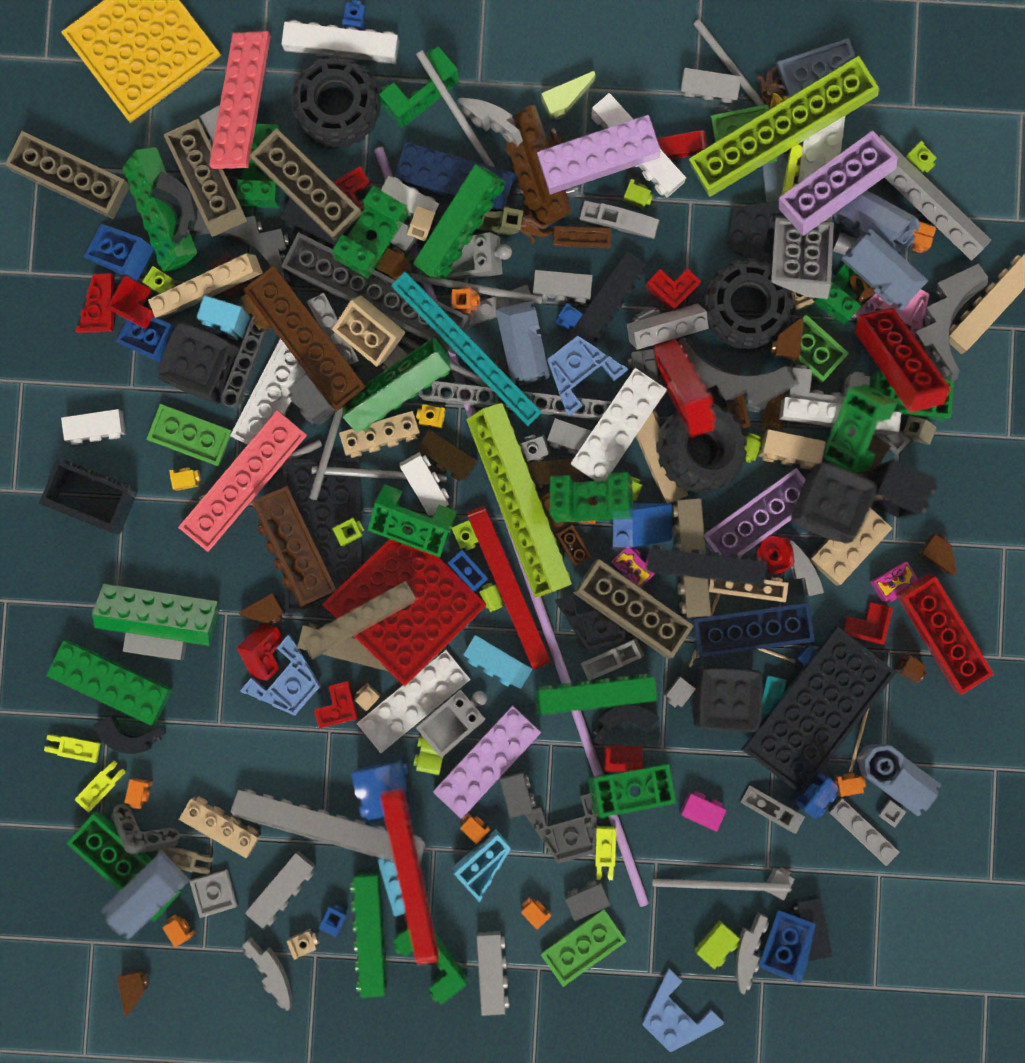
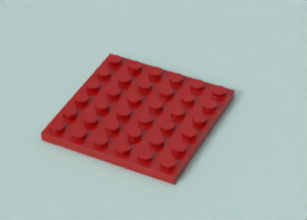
M389 539L322 606L337 620L406 581L415 596V602L353 636L406 687L485 608L486 603L439 557Z

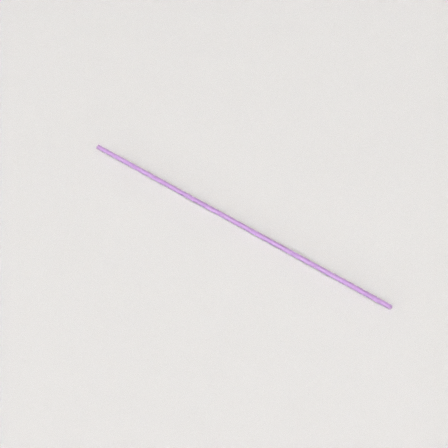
M378 147L374 151L386 181L388 176L393 177L384 148ZM406 219L404 224L410 227V222ZM417 242L410 250L414 261L420 253ZM415 266L417 274L428 276ZM421 283L423 291L430 298L437 301L432 285ZM449 352L450 361L459 365L456 353L452 354ZM452 370L456 384L466 385L464 376ZM464 390L460 392V396L462 399H468L470 393ZM464 405L468 418L476 413L474 406ZM511 538L561 684L571 683L541 596L534 598ZM581 710L571 711L593 775H602L603 771ZM618 815L608 816L611 826H616V840L639 906H646L649 902Z

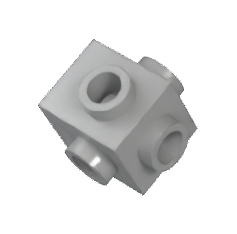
M531 434L524 437L525 441L521 443L523 458L526 457L527 462L531 460L533 462L541 461L544 459L543 456L551 452L545 434L539 436Z

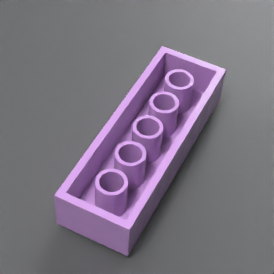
M649 115L539 151L537 156L549 194H553L660 158L661 151Z
M871 131L779 198V210L804 236L894 171L897 166L898 157L874 131Z
M797 468L786 474L704 533V541L711 552L723 553V557H730L731 554L743 555L791 520L805 478Z
M512 705L442 780L433 793L462 819L538 737L541 731Z

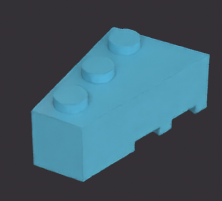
M476 635L464 653V656L469 658L468 663L475 667H478V665L482 666L484 673L491 677L495 674L500 677L499 682L508 687L511 684L522 688L532 671V668L526 666Z
M495 829L452 867L454 875L479 902L511 849L509 843Z
M378 858L377 861L394 917L405 914L394 861Z

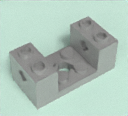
M796 365L792 370L800 384L784 392V398L789 397L842 405L849 387L865 384L869 386L870 376H865V373L853 372V374L843 380L841 393L824 395L823 391L813 390L810 393L812 370L807 369V366Z

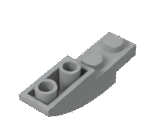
M459 98L457 100L465 118L469 117L476 127H482L485 131L492 128L496 133L500 132L509 143L513 142L517 146L523 142L519 129L515 127L512 115L504 109L477 99Z
M584 201L580 216L581 221L615 228L618 231L655 239L659 224L658 219L637 212Z
M757 912L751 929L742 928L739 936L740 940L738 941L739 945L736 949V981L738 989L742 994H745L746 990L751 988L753 979H751L752 975L759 969L760 958L754 953V950L757 951L761 943L760 936L762 932L765 933L769 924L768 918Z
M252 937L249 938L242 945L244 948L243 952L248 958H253L257 963V969L261 973L266 974L262 980L264 989L269 994L272 993L275 996V1001L279 1007L285 1008L288 1011L293 1004L292 992L287 974L281 962L270 947L263 951Z

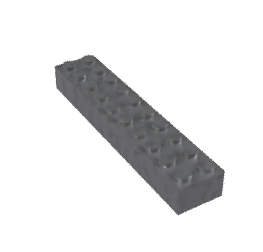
M298 232L281 266L285 271L349 303L361 295L400 328L426 341L436 336L448 352L455 353L391 287L396 280L375 270L367 279L335 260L332 253L333 249ZM432 299L465 333L471 321L470 318Z

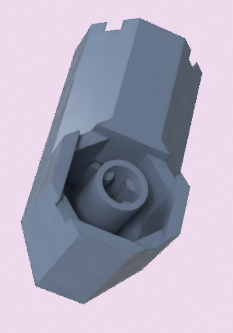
M868 190L833 214L835 222L837 224L842 222L844 224L842 229L856 238L860 236L864 238L866 235L864 232L871 228L897 253L901 254L914 242L916 237L913 235L914 230L918 231L920 227L918 218Z
M871 228L867 229L864 232L866 234L864 238L860 236L845 252L847 256H843L841 260L866 281L871 288L876 287L875 293L891 306L894 303L897 305L895 309L902 311L928 280Z
M530 301L496 309L511 381L515 385L516 382H519V385H526L542 381V376H545V379L549 378L550 375L541 334L538 331L540 327L534 302Z
M865 745L856 757L862 776L917 816L922 814L919 812L921 809L926 811L939 794L936 788H941V784L890 745Z
M161 852L101 911L102 913H107L106 921L118 934L122 935L125 932L128 934L126 938L130 939L190 880L164 852Z

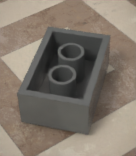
M306 374L287 388L290 391L289 398L294 404L299 406L302 415L312 424L316 423L320 426L335 414L333 407Z

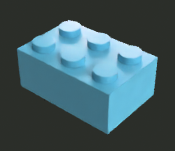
M207 296L203 297L197 316L202 322L201 325L205 326L209 332L216 335L223 333L227 335V338L236 341L239 338L244 339L251 317L242 307Z

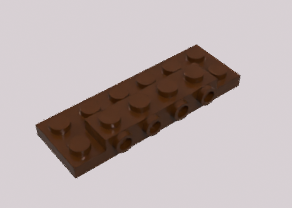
M530 105L512 116L515 127L519 129L523 142L517 146L513 142L509 143L506 141L505 150L511 156L513 162L511 163L512 170L517 173L519 179L517 185L523 191L525 197L523 199L524 205L529 210H534L539 223H546L549 226L572 213L565 190L549 194L537 152L550 147L536 106Z
M286 486L253 500L251 503L259 518L258 532L261 536H265L267 540L265 542L266 549L269 553L273 552L275 560H273L274 566L278 571L281 570L284 576L282 577L283 585L285 588L289 587L290 591L293 590L300 607L335 592L336 588L288 487Z

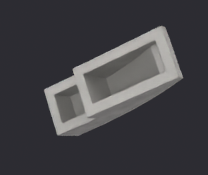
M790 541L795 560L794 565L791 567L793 579L801 578L805 596L824 593L821 581L809 558L793 541Z
M636 638L582 662L581 665L589 681L638 660L645 655Z

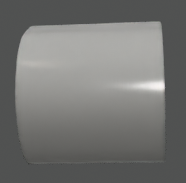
M839 232L832 251L846 255L845 252L858 238Z

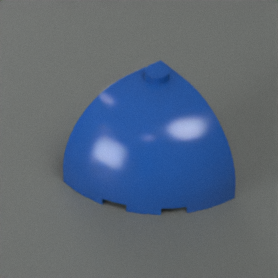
M403 759L358 767L352 772L356 797L358 799L361 798V806L359 808L362 818L366 817V820H364L366 825L380 823L385 820L381 802L382 792L402 788L406 795V775L409 774L408 765L403 763Z

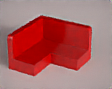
M358 167L332 183L362 212L363 207L355 193L371 184L362 168Z
M688 268L675 282L660 269L647 282L646 289L668 310L673 311L698 288L701 281Z
M125 275L110 300L107 309L146 329L154 315L152 310L143 306L151 289Z
M869 602L865 621L846 616L843 631L852 638L884 645L893 607Z
M260 624L237 647L251 677L267 681L279 669L272 653L281 644L283 638L276 626Z
M350 680L330 685L329 690L333 705L314 710L319 729L358 719L359 716Z
M604 745V770L606 772H625V770L643 769V747L634 745Z

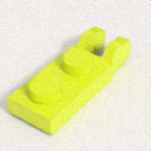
M798 144L789 151L782 195L797 185L794 183V177L798 176L800 165H797V162L800 160L803 151L802 146Z
M47 734L46 739L60 742L59 748L45 746L44 751L55 753L57 756L93 763L98 761L101 743Z
M115 760L104 771H101L75 798V801L88 813L97 806L117 784L116 782L126 773L124 769L119 770L113 779L107 775L116 767L117 762Z
M596 826V880H601V866H609L608 880H613L616 826Z

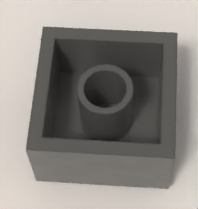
M523 770L502 775L500 781L510 818L533 812V807L536 805L533 792H528V788L531 787L528 773L524 774Z

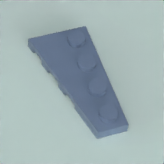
M782 153L777 156V162L762 165L766 203L779 201L782 195L789 154ZM771 214L768 229L775 230V219H787L786 216Z

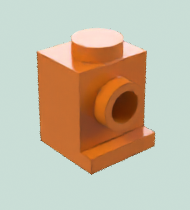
M848 773L844 774L843 778H841L839 775H834L835 784L839 788L837 791L839 796L864 793L863 787H866L864 776Z
M138 778L130 779L125 803L130 804L132 808L141 809L142 805L148 801L150 790L147 789L152 786L153 782Z
M467 813L460 821L462 823L460 829L476 844L490 831V827L488 825L484 827L485 823L477 815L473 817Z
M528 897L521 904V913L536 929H539L551 917V912L549 910L544 912L546 908L539 900L535 902Z
M176 914L166 920L167 924L163 927L174 947H177L195 934L194 930L191 932L188 930L189 924L180 916L177 917Z

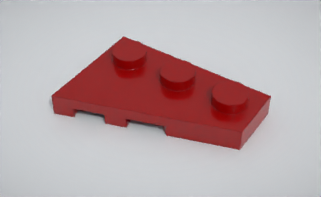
M93 274L86 295L85 308L81 311L80 315L82 317L75 332H114V313L107 309L114 295L113 274Z

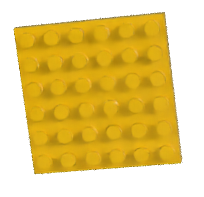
M104 0L62 31V34L130 123L221 56L179 0Z

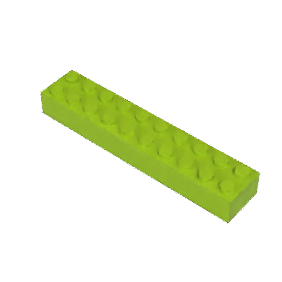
M858 56L689 158L690 166L708 196L711 197L878 96L879 87Z
M503 403L480 410L466 420L534 598L571 585L570 575L563 563V556L558 550L556 538L550 529L549 520L545 516L542 502L535 490V483L530 477L528 465L524 461L521 447L517 443L514 429L509 422L508 413Z

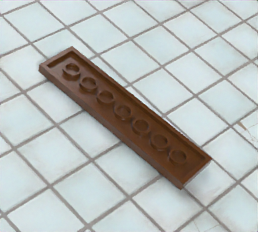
M272 266L243 289L336 412L367 388L275 266Z

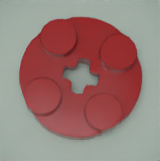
M773 535L761 541L762 544L757 549V557L762 558L763 562H767L766 570L769 571L768 573H784L794 565V551L787 537ZM775 550L778 553V559L773 557Z

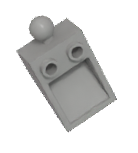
M490 232L473 235L470 243L462 249V256L452 265L451 273L444 277V279L501 275V259H509L512 255V249L507 244L500 245V237Z
M459 690L418 725L416 729L436 753L443 757L485 720L476 709V706H483L487 701V696L482 691H476L470 701ZM457 700H461L463 702L462 707L456 706ZM469 715L475 716L474 722L469 721Z

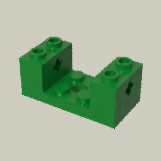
M439 46L426 52L425 55L449 91L459 83L458 69ZM429 79L425 83V87L420 91H414L410 95L409 100L395 83L386 85L381 89L379 97L382 107L400 129H403L442 97L432 79Z
M256 124L251 154L276 128L283 134L280 125ZM250 158L249 167L243 168L242 180L237 182L238 202L242 207L279 208L281 188L265 173H258V166Z
M374 186L364 199L365 210L348 237L342 235L332 250L335 260L367 279L408 217V210L405 204ZM369 232H375L377 237L375 240L370 241L366 238V235Z
M846 263L831 281L828 299L816 298L813 302L842 326L852 318L862 302L856 301L857 294L848 287V280H850L853 274L857 273ZM856 278L858 288L864 291L862 281Z
M876 372L870 376V387L897 401L894 412L924 416V419L943 422L951 418L954 381L950 382L949 379H944L950 387L944 404L909 413L882 372Z
M866 384L849 387L822 458L854 474L869 471L876 454L867 448L878 422L891 419L897 401ZM851 426L855 427L856 429L855 436L851 435Z
M628 473L608 474V481L573 482L570 476L550 477V515L556 523L633 519V481ZM591 497H598L599 501L596 505H589L588 502Z
M384 484L374 504L368 531L440 557L449 538L457 511L438 505L433 518L426 517L400 507L399 502L403 491ZM405 526H409L413 530H408Z
M661 763L628 772L587 777L594 816L599 818L676 804L669 764ZM636 785L639 788V793L633 797L630 795L629 789L631 786Z
M408 924L395 934L393 940L395 943L393 944L394 949L398 954L402 953L404 957L414 951ZM435 934L439 952V960L436 964L442 972L431 980L429 994L435 1002L439 1001L442 1005L467 985L468 976Z

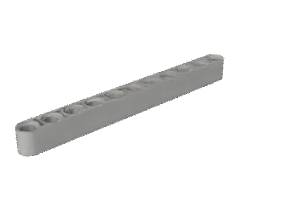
M434 381L430 386L432 389L431 394L425 395L421 390L418 392L420 398L427 401L490 407L500 404L498 401L499 396L489 387ZM448 388L451 391V395L443 397L440 393L441 390ZM466 390L470 393V397L462 399L460 392ZM523 392L542 412L541 414L568 417L565 409L560 411L555 407L556 402H562L560 396ZM487 393L489 400L483 402L479 399V395ZM577 398L583 405L584 411L582 413L574 412L569 417L600 420L612 402ZM539 399L544 400L546 407L539 408L536 405V401ZM503 404L506 410H511L506 404ZM594 406H600L603 413L601 415L595 414L593 411Z

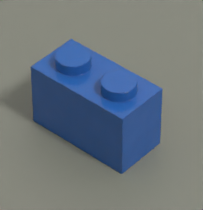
M463 550L448 562L474 592L488 580Z

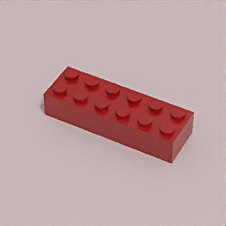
M894 307L859 315L854 332L909 413L944 404L950 390L949 385Z
M676 339L653 345L659 377L689 434L695 436L714 430L713 421H715V415L713 410H710V405L713 404L711 395L707 393L704 383H701L699 374L695 373L693 363H690L687 353H684L682 344H678Z
M927 574L895 594L953 691L962 695L994 675L936 576Z

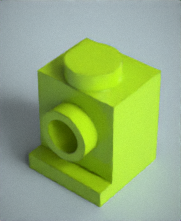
M923 141L905 157L921 173L924 170L928 173L936 165L934 163L936 157L924 146Z
M631 179L623 202L644 209L646 204L650 205L654 194H651L647 186L643 184L635 185V180Z
M152 266L142 281L159 294L174 288L176 283L172 278ZM162 279V283L157 285L158 281Z
M354 518L332 528L341 546H345L362 537V532L365 531L360 520L356 522ZM349 528L354 530L352 535L347 534Z
M469 520L452 527L461 550L465 548L466 551H469L476 547L475 544L478 543V539ZM464 533L469 534L468 540L462 539Z

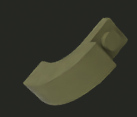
M504 207L499 212H486L482 218L481 226L475 230L477 233L483 234L489 232L495 235L516 234L521 229L523 211Z

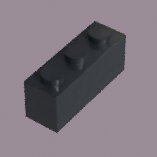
M818 895L794 899L795 905L792 906L794 916L816 924L808 960L813 961L832 957L821 898Z

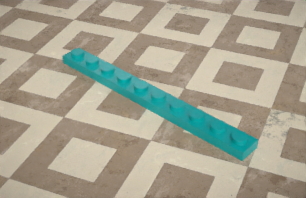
M406 272L391 285L527 426L542 413Z

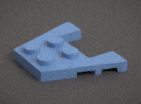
M579 336L575 337L547 359L568 417L583 406L571 389L596 369L602 366L613 381L628 371L625 366L619 364L610 356L608 357Z
M289 634L277 647L291 661L288 667L269 689H266L252 677L240 691L295 716L321 685L301 651L297 648L298 646Z
M670 968L667 969L661 985H659L656 996L652 1000L642 1021V1025L669 1052H672L722 1026L724 1022L711 1009L699 1022L696 1023L669 997L682 983V980Z

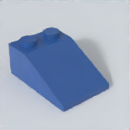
M101 224L84 257L122 276L126 275L138 281L154 248L140 237Z
M152 317L146 329L126 320L116 342L160 363L167 343L176 327L155 317Z
M633 503V519L613 520V547H636L672 541V503Z
M819 773L803 795L800 794L794 803L814 819L820 818L826 811V805L829 802H833L838 796L837 791L839 788L832 780Z
M778 911L759 967L801 984L807 967L816 924Z

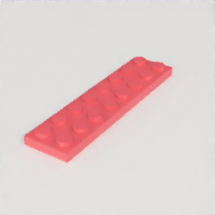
M268 31L233 33L209 164L212 169L249 167L271 38Z
M277 410L178 528L209 552L304 440L307 434Z

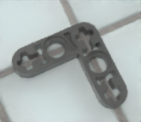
M119 804L114 807L111 816L112 821L127 852L136 854L172 848L178 844L180 838L178 830L165 828L140 832L128 806ZM122 827H130L132 831H125ZM153 838L157 843H151L147 839Z

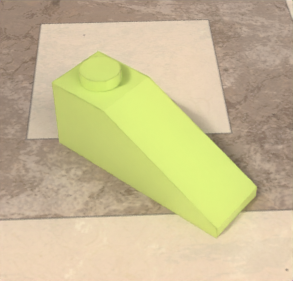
M594 71L541 94V100L550 120L553 118L560 119L566 115L565 113L572 108L594 82Z

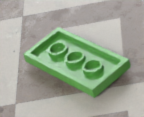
M160 404L146 440L219 467L231 438L232 430Z
M601 909L541 952V956L564 987L627 941L605 909Z

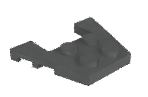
M590 793L580 796L585 815L582 817L546 826L541 807L525 814L558 864L595 853L597 817L593 813Z

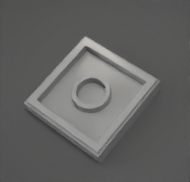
M228 868L190 879L189 882L200 918L238 907Z

